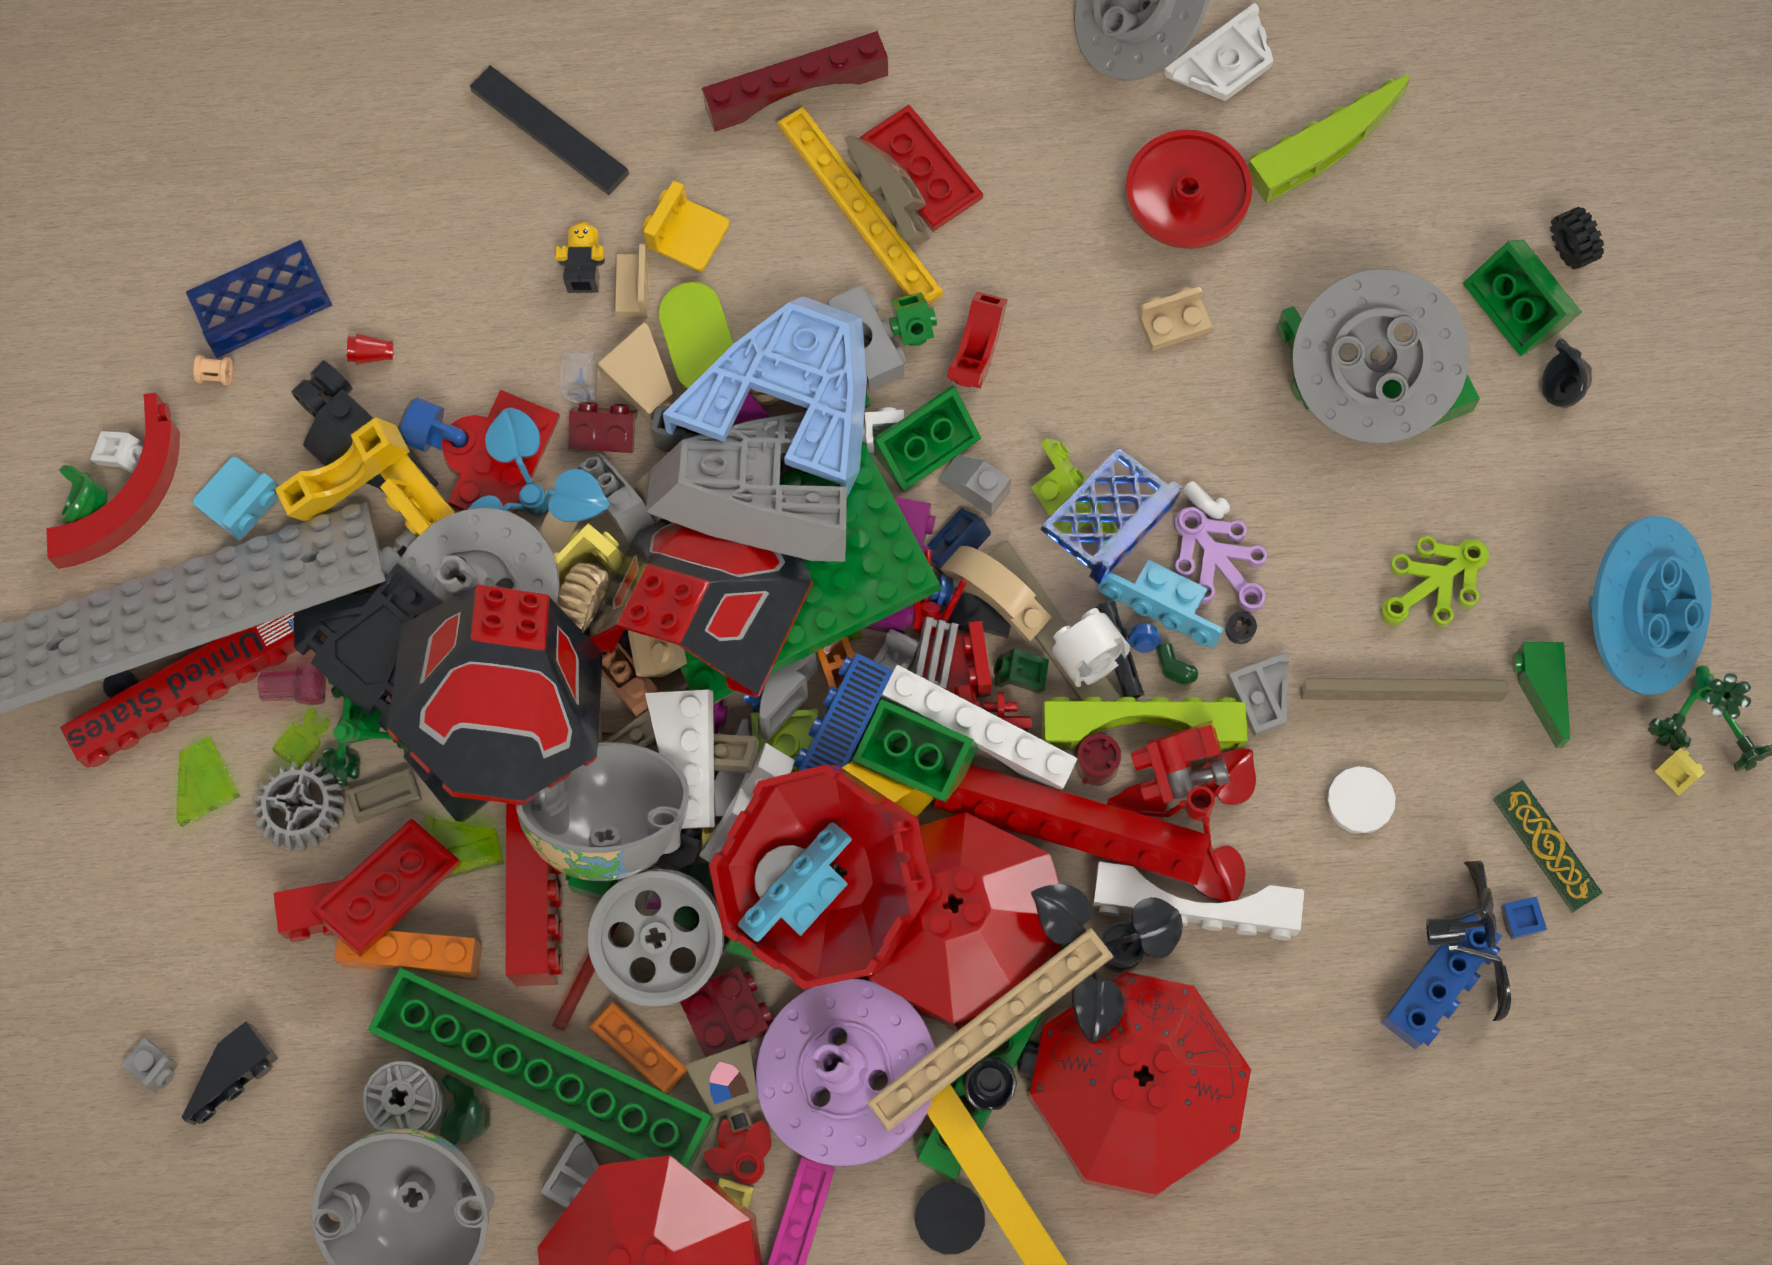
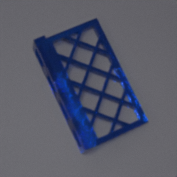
M302 240L186 291L203 330L202 333L216 358L333 306ZM299 252L301 253L302 257L297 267L285 264L288 257ZM266 267L273 269L268 280L256 277L261 269ZM281 271L293 274L288 285L276 282ZM301 276L313 278L314 280L300 288L295 287ZM237 280L244 282L239 293L227 290L229 285ZM252 284L264 287L259 298L247 295ZM272 289L284 291L282 296L271 301L267 300ZM208 293L215 295L210 306L199 304L197 298ZM223 297L235 300L229 311L218 308ZM243 302L254 304L253 309L242 314L238 313ZM214 315L225 318L224 322L209 328Z
M1118 447L1050 516L1040 530L1091 569L1089 577L1100 584L1175 505L1183 488L1175 481L1167 485ZM1117 460L1129 468L1130 475L1114 474L1113 464ZM1096 482L1109 483L1111 494H1095L1094 484ZM1116 483H1131L1133 494H1118ZM1138 483H1148L1157 491L1154 494H1140ZM1090 502L1092 514L1076 513L1075 503ZM1097 502H1112L1114 514H1099ZM1119 502H1134L1136 513L1121 514ZM1057 521L1071 522L1073 533H1062L1053 525ZM1078 522H1093L1095 534L1079 533ZM1100 522H1116L1117 533L1102 534ZM1081 542H1097L1098 553L1092 557L1082 549Z

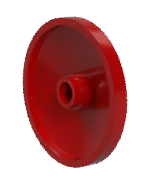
M1176 130L1152 139L1138 151L1127 173L1125 196L1128 209L1134 221L1150 237L1168 246L1196 249L1208 247L1226 239L1241 225L1246 217L1252 198V178L1241 154L1224 139L1199 130Z

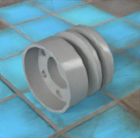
M395 1061L381 1066L370 1076L364 1088L362 1105L366 1118L379 1131L388 1129H417L433 1133L439 1128L446 1115L447 1098L441 1083L427 1070L412 1062ZM401 1092L407 1095L404 1098L406 1104L403 1107L395 1104L399 1101L398 1094Z

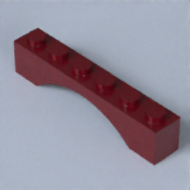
M878 31L703 87L702 93L705 108L714 132L744 123L768 105L800 91L832 84L861 85L888 76V56Z

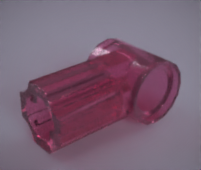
M314 665L298 666L296 670L261 671L258 677L259 699L261 701L295 700L297 703L306 705L323 704L326 696V676Z

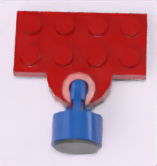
M500 390L488 417L478 415L465 416L456 420L451 425H446L442 423L443 407L416 397L408 403L401 417L398 430L408 446L423 452H427L431 446L443 451L445 464L451 472L460 476L448 500V504L450 507L464 511L468 510L476 500L489 495L497 497L502 506L507 503H520L519 494L526 485V481L516 463V459L507 463L499 462L489 454L486 448L485 439L487 431L499 414L507 408L520 410L532 419L539 430L540 446L538 451L532 456L522 457V461L531 479L557 426L560 414ZM515 509L508 510L515 515L517 513Z

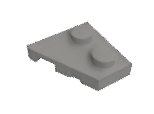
M1288 652L1234 671L1227 676L1237 701L1246 702V719L1254 737L1282 727L1287 722Z
M578 1133L574 1135L540 1193L565 1208L570 1205L599 1166L598 1161L581 1135Z

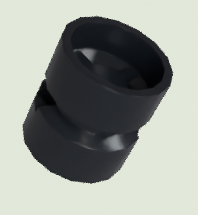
M322 360L310 372L311 379H303L291 391V394L313 417H316L318 411L341 389L349 394L353 388L333 366Z
M1116 921L1107 927L1101 940L1103 943L1135 934L1136 931L1133 929L1131 921ZM1139 939L1108 948L1114 957L1104 965L1111 971L1118 973L1130 972L1135 969L1144 955Z

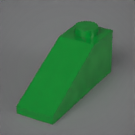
M1523 642L1517 652L1513 653V672H1518V683L1556 748H1563L1570 740L1564 642Z

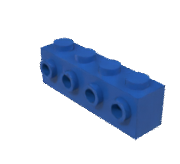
M1473 915L1461 920L1463 922H1470L1480 919ZM1484 926L1465 929V941L1459 942L1458 945L1497 955L1501 948L1496 944L1502 935L1496 932L1495 946L1488 948ZM1439 946L1381 1024L1414 1049H1417L1422 1043L1429 1046L1441 1030L1436 1024L1443 1015L1448 1019L1451 1017L1461 1003L1456 999L1463 988L1469 992L1481 976L1476 972L1483 962L1489 965L1492 961L1457 951L1449 952L1448 946Z

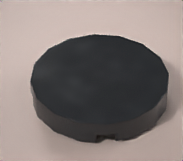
M942 1183L930 1188L921 1197L915 1211V1226L920 1239L931 1250L942 1255H958L969 1250L980 1240L985 1227V1211L980 1198L970 1188L958 1183Z

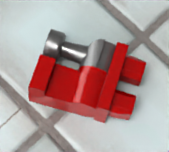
M1213 720L1148 740L1146 746L1131 752L1132 762L1136 771L1153 766L1156 778L1140 782L1144 801L1163 799V802L1167 803L1174 801V799L1186 797L1192 788L1215 780L1217 785L1230 783L1223 756L1212 759L1210 761L1211 767L1192 770L1190 764L1192 760L1221 754V746Z

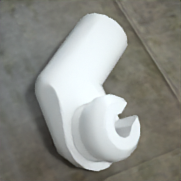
M1192 481L1184 487L1183 493L1187 498L1211 518L1222 519L1224 518L1223 515L1230 511V505L1226 499L1219 497L1214 501L1196 482Z

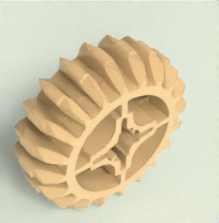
M577 563L570 569L564 583L561 584L557 605L586 634L609 589V576L607 571L600 569L599 566Z

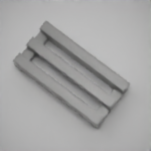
M925 617L913 673L922 677L931 628L934 627L936 632L927 678L924 679L946 689L958 624L946 623L943 620ZM944 630H946L947 634L939 670L938 681H935V675L939 660Z

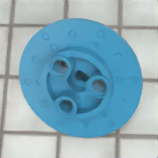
M1646 516L1639 518L1625 526L1616 535L1602 558L1595 580L1593 596L1589 597V610L1592 614L1594 636L1599 654L1610 675L1625 689L1637 694L1655 695L1674 688L1693 668L1706 639L1711 612V588L1707 565L1703 553L1692 534L1682 524L1668 517Z

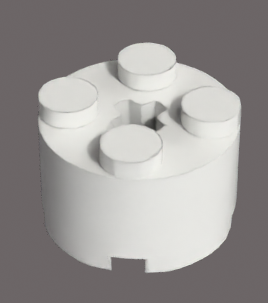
M1097 608L1086 612L1082 616L1081 621L1074 626L1061 628L1053 637L1056 644L1052 649V655L1077 687H1081V681L1090 685L1108 675L1118 666L1115 659L1120 654L1125 658L1130 651V645L1108 616L1105 613H1100Z

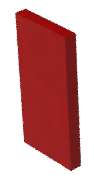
M907 105L859 137L887 153L910 176L927 204L918 210L917 213L932 232L983 199L982 191L910 105Z
M411 818L310 909L311 914L361 957L458 868L460 860Z

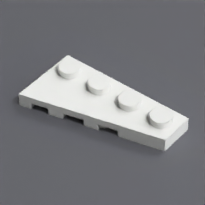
M692 690L645 693L659 754L671 760L681 770L687 780L689 800L687 815L682 829L715 827L713 691Z

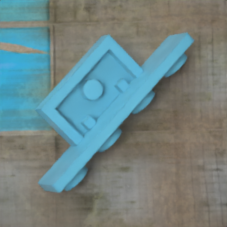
M1149 559L1135 584L1108 570H1105L1101 576L1097 590L1104 594L1106 598L1112 601H1119L1133 608L1136 613L1142 616H1149L1161 622L1166 628L1179 631L1191 637L1200 645H1207L1213 649L1216 648L1224 629L1195 614L1205 597L1207 588Z
M830 823L818 834L809 847L794 860L786 872L770 886L762 898L746 912L745 916L739 921L738 926L755 942H758L782 918L801 936L848 885L829 864L851 842L852 838L836 824Z

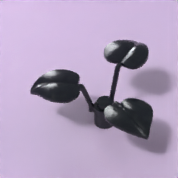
M1481 860L1466 861L1464 864L1467 866L1476 886L1478 905L1476 908L1453 916L1426 919L1427 941L1429 947L1448 946L1449 952L1457 951L1493 962L1495 966L1498 1006L1492 1021H1500L1508 1015L1511 1007V988L1506 965H1503L1500 956L1458 945L1459 942L1465 941V929L1484 926L1488 948H1493L1496 942L1497 928L1493 913V896L1491 889L1487 887L1484 864ZM1479 913L1481 919L1476 921L1463 922L1461 920Z
M1052 884L1037 888L1031 892L1041 928L1050 940L1058 944H1066L1063 947L1064 949L1086 932L1083 924L1090 919L1092 908L1082 891L1069 885ZM1156 897L1143 899L1134 906L1131 913V925L1136 933L1104 942L1107 948H1111L1139 939L1141 950L1145 955L1150 957L1166 955L1176 947L1181 938L1183 929L1182 916L1178 909L1163 899ZM1097 972L1091 974V977L1086 978L1073 988L1072 1005L1078 1025L1090 1043L1098 1041L1112 1030L1122 1019L1125 1008L1124 998L1119 987L1112 981H1101V976Z

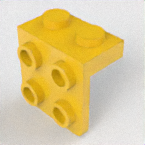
M673 180L668 190L664 189L660 194L658 207L654 214L648 215L644 221L642 231L646 245L652 251L701 272L705 270L730 227V222L728 218L689 201L685 185Z

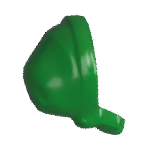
M63 465L59 469L60 473L72 483L70 494L62 511V522L69 524L78 521L108 503L107 491L100 484L92 480L89 474L80 472L71 465Z

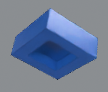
M1537 896L1506 903L1501 906L1511 940L1542 933L1547 930Z

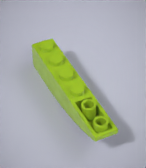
M1408 74L1398 79L1391 78L1387 80L1380 89L1373 93H1363L1351 105L1345 108L1340 106L1322 121H1312L1300 133L1294 136L1287 135L1269 150L1262 149L1253 154L1249 160L1248 168L1252 184L1267 204L1321 174L1364 141L1405 95L1410 81Z

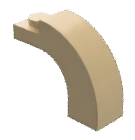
M960 546L940 568L949 579L953 580L956 587L961 579H966L967 584L963 592L974 594L991 605L1026 641H1031L1052 618L1035 600L1036 594L1023 581L1001 563L978 549Z

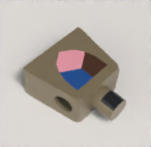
M748 1042L685 1065L714 1119L727 1115L733 1133L753 1126L747 1107L758 1104L760 1101L756 1086L753 1054Z

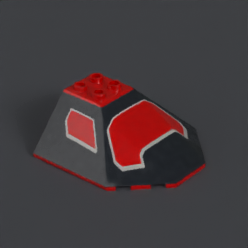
M664 519L637 532L585 635L599 650L611 654L624 629L676 644L728 678L726 684L729 689L758 698L811 589L813 581L802 558L713 537Z
M478 584L401 625L387 732L395 741L400 740L411 750L410 756L428 773L433 772L443 782L442 787L451 796L524 805L534 799V795L546 787L552 788L568 778L573 770L583 764L587 766L596 760L603 653L548 594Z

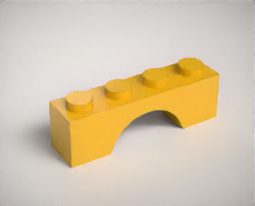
M375 417L351 434L352 445L338 460L319 469L299 471L278 486L275 490L287 515L305 522L312 520L315 516L323 514L410 451L397 426Z

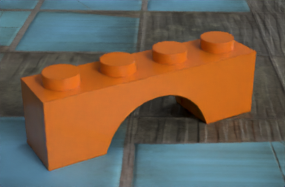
M388 931L361 957L337 937L334 961L343 968L377 971L383 968L401 967L403 969L430 972L444 977L478 980L482 945L476 938Z

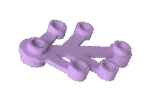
M1194 507L1182 509L1175 518V529L1182 536L1180 557L1174 567L1175 573L1185 578L1192 576L1195 569L1192 554L1196 540L1204 550L1199 585L1207 588L1211 594L1208 597H1204L1201 603L1207 604L1214 597L1213 578L1216 565L1239 594L1238 604L1243 610L1256 612L1261 609L1266 598L1264 589L1256 583H1247L1228 558L1244 560L1251 567L1258 568L1263 566L1266 561V550L1258 545L1244 547L1218 543L1208 534L1227 535V538L1232 542H1241L1247 533V527L1242 521L1225 522L1207 519L1200 509ZM1192 520L1197 526L1190 529L1186 527L1185 522ZM1234 527L1240 528L1242 534L1236 536L1232 534L1231 529ZM1254 552L1260 553L1263 559L1256 561L1252 559L1251 554ZM1186 563L1191 569L1184 572L1180 570L1179 565ZM1253 596L1257 602L1255 604H1248L1245 601V597Z

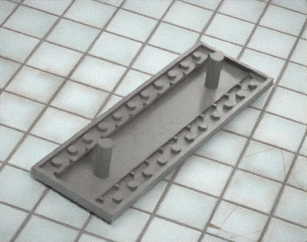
M367 501L359 504H349L342 510L327 515H317L312 520L304 523L288 525L280 531L265 536H256L248 542L233 547L227 546L216 553L192 558L184 564L172 568H162L146 577L130 579L124 584L108 590L101 589L90 596L78 600H69L58 607L46 611H37L26 618L0 624V714L68 690L76 691L88 683L386 581L372 513Z

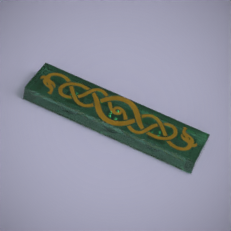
M1523 780L1494 797L1493 801L1572 913L1603 894Z

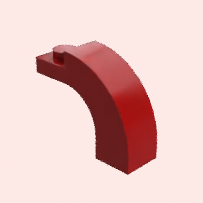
M977 291L971 302L960 347L949 365L947 378L950 381H954L960 386L981 389L996 348L1008 299Z

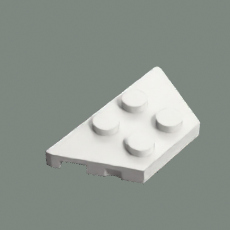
M1256 3L1252 4L1164 69V76L1226 101L1269 70L1274 60L1270 47L1266 43L1265 29L1261 26L1258 5Z

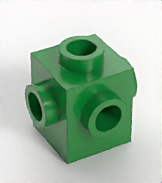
M921 292L891 300L894 317L889 318L893 336H899L903 345L918 346L924 344L927 339L934 338L932 327L937 326L933 307L928 308L927 301Z

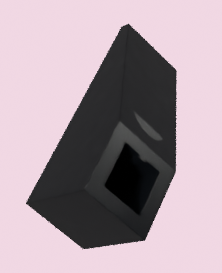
M245 1021L217 1044L182 1115V1119L192 1125L205 1123L216 1114L215 1108L225 1100L229 1102L237 1098L244 1092V1085L254 1077L255 1079L263 1077L273 1068L272 1063L278 1057L253 1025Z

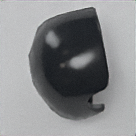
M990 1056L983 1058L965 1072L962 1084L967 1100L975 1108L984 1112L987 1110H1000L1005 1107L1015 1094L1017 1080L1010 1065L1001 1058Z

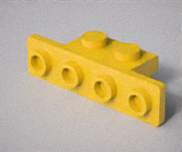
M407 454L380 473L386 480L380 486L387 495L385 501L393 510L402 513L407 519L405 521L406 527L414 535H421L432 524L455 513Z

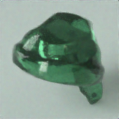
M449 1074L442 1079V1083L453 1094L454 1099L442 1121L440 1137L454 1145L466 1144L487 1133L491 1125L490 1107L474 1094L472 1087L464 1085L456 1077Z

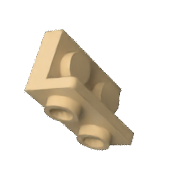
M1184 287L1177 290L1171 296L1164 298L1160 296L1153 297L1141 305L1139 321L1151 351L1212 332V324L1201 300L1203 295L1201 287L1193 289L1191 287Z
M628 630L637 676L664 678L687 664L685 651L680 646Z

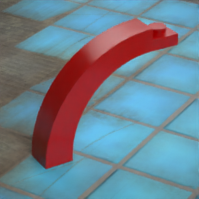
M156 392L143 394L145 413L144 445L138 464L121 491L111 501L89 516L69 524L46 528L47 557L58 569L91 561L123 544L150 519L164 499L173 480L178 463L180 432L171 421L168 403H164Z

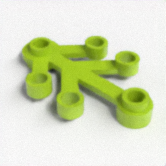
M1424 536L1419 539L1415 548L1416 553L1420 557L1430 558L1434 555L1454 560L1446 566L1414 562L1404 554L1396 555L1390 564V570L1394 575L1402 577L1407 574L1427 577L1428 579L1401 598L1391 597L1384 602L1380 615L1382 620L1388 625L1398 626L1402 624L1409 614V609L1438 588L1437 604L1432 614V621L1438 627L1448 626L1454 617V612L1450 608L1453 577L1463 570V589L1457 597L1459 605L1470 609L1479 601L1480 595L1476 589L1477 573L1489 560V551L1486 545L1477 539L1464 540L1459 546L1437 543L1430 536ZM1428 543L1431 545L1432 550L1424 551L1421 548V544ZM1467 551H1476L1478 558H1471ZM1395 562H1404L1406 564V569H1398L1395 565ZM1463 594H1471L1474 601L1467 602L1463 598ZM1398 605L1402 612L1396 614L1391 611L1390 606ZM1445 612L1448 615V620H1440L1437 613Z

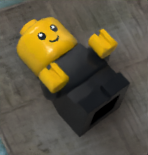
M579 222L568 229L567 247L562 246V249L559 246L555 247V260L561 266H565L563 280L568 293H599L600 275L598 266L605 263L604 247L599 245L598 248L599 232L587 222Z

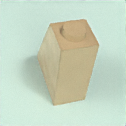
M645 322L597 363L601 377L635 410H638L650 424L657 407L671 406L675 402L674 394L649 326Z

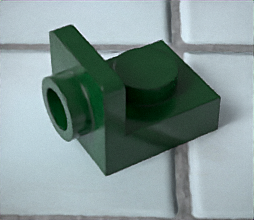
M1016 648L1000 654L994 665V674L996 675L995 686L1003 687L1010 684L1036 693L1045 690L1049 659Z

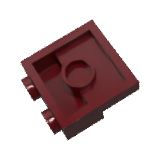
M740 966L709 980V984L680 1001L705 1057L747 1042L749 1043L765 1035L769 1029L767 1023L773 1020L765 1002L757 1004L752 992L758 990L750 971L743 973Z

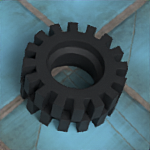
M1575 207L1554 217L1551 220L1552 226H1550V231L1554 234L1551 236L1552 241L1556 242V246H1554L1556 251H1560V258L1562 260L1565 259V264L1568 267L1571 266V269L1574 270L1603 257L1602 254H1604V249L1602 248L1604 241L1600 239L1602 234L1600 230L1597 231L1596 229L1598 224L1595 220H1591L1592 215L1589 212L1586 213V209L1583 207Z

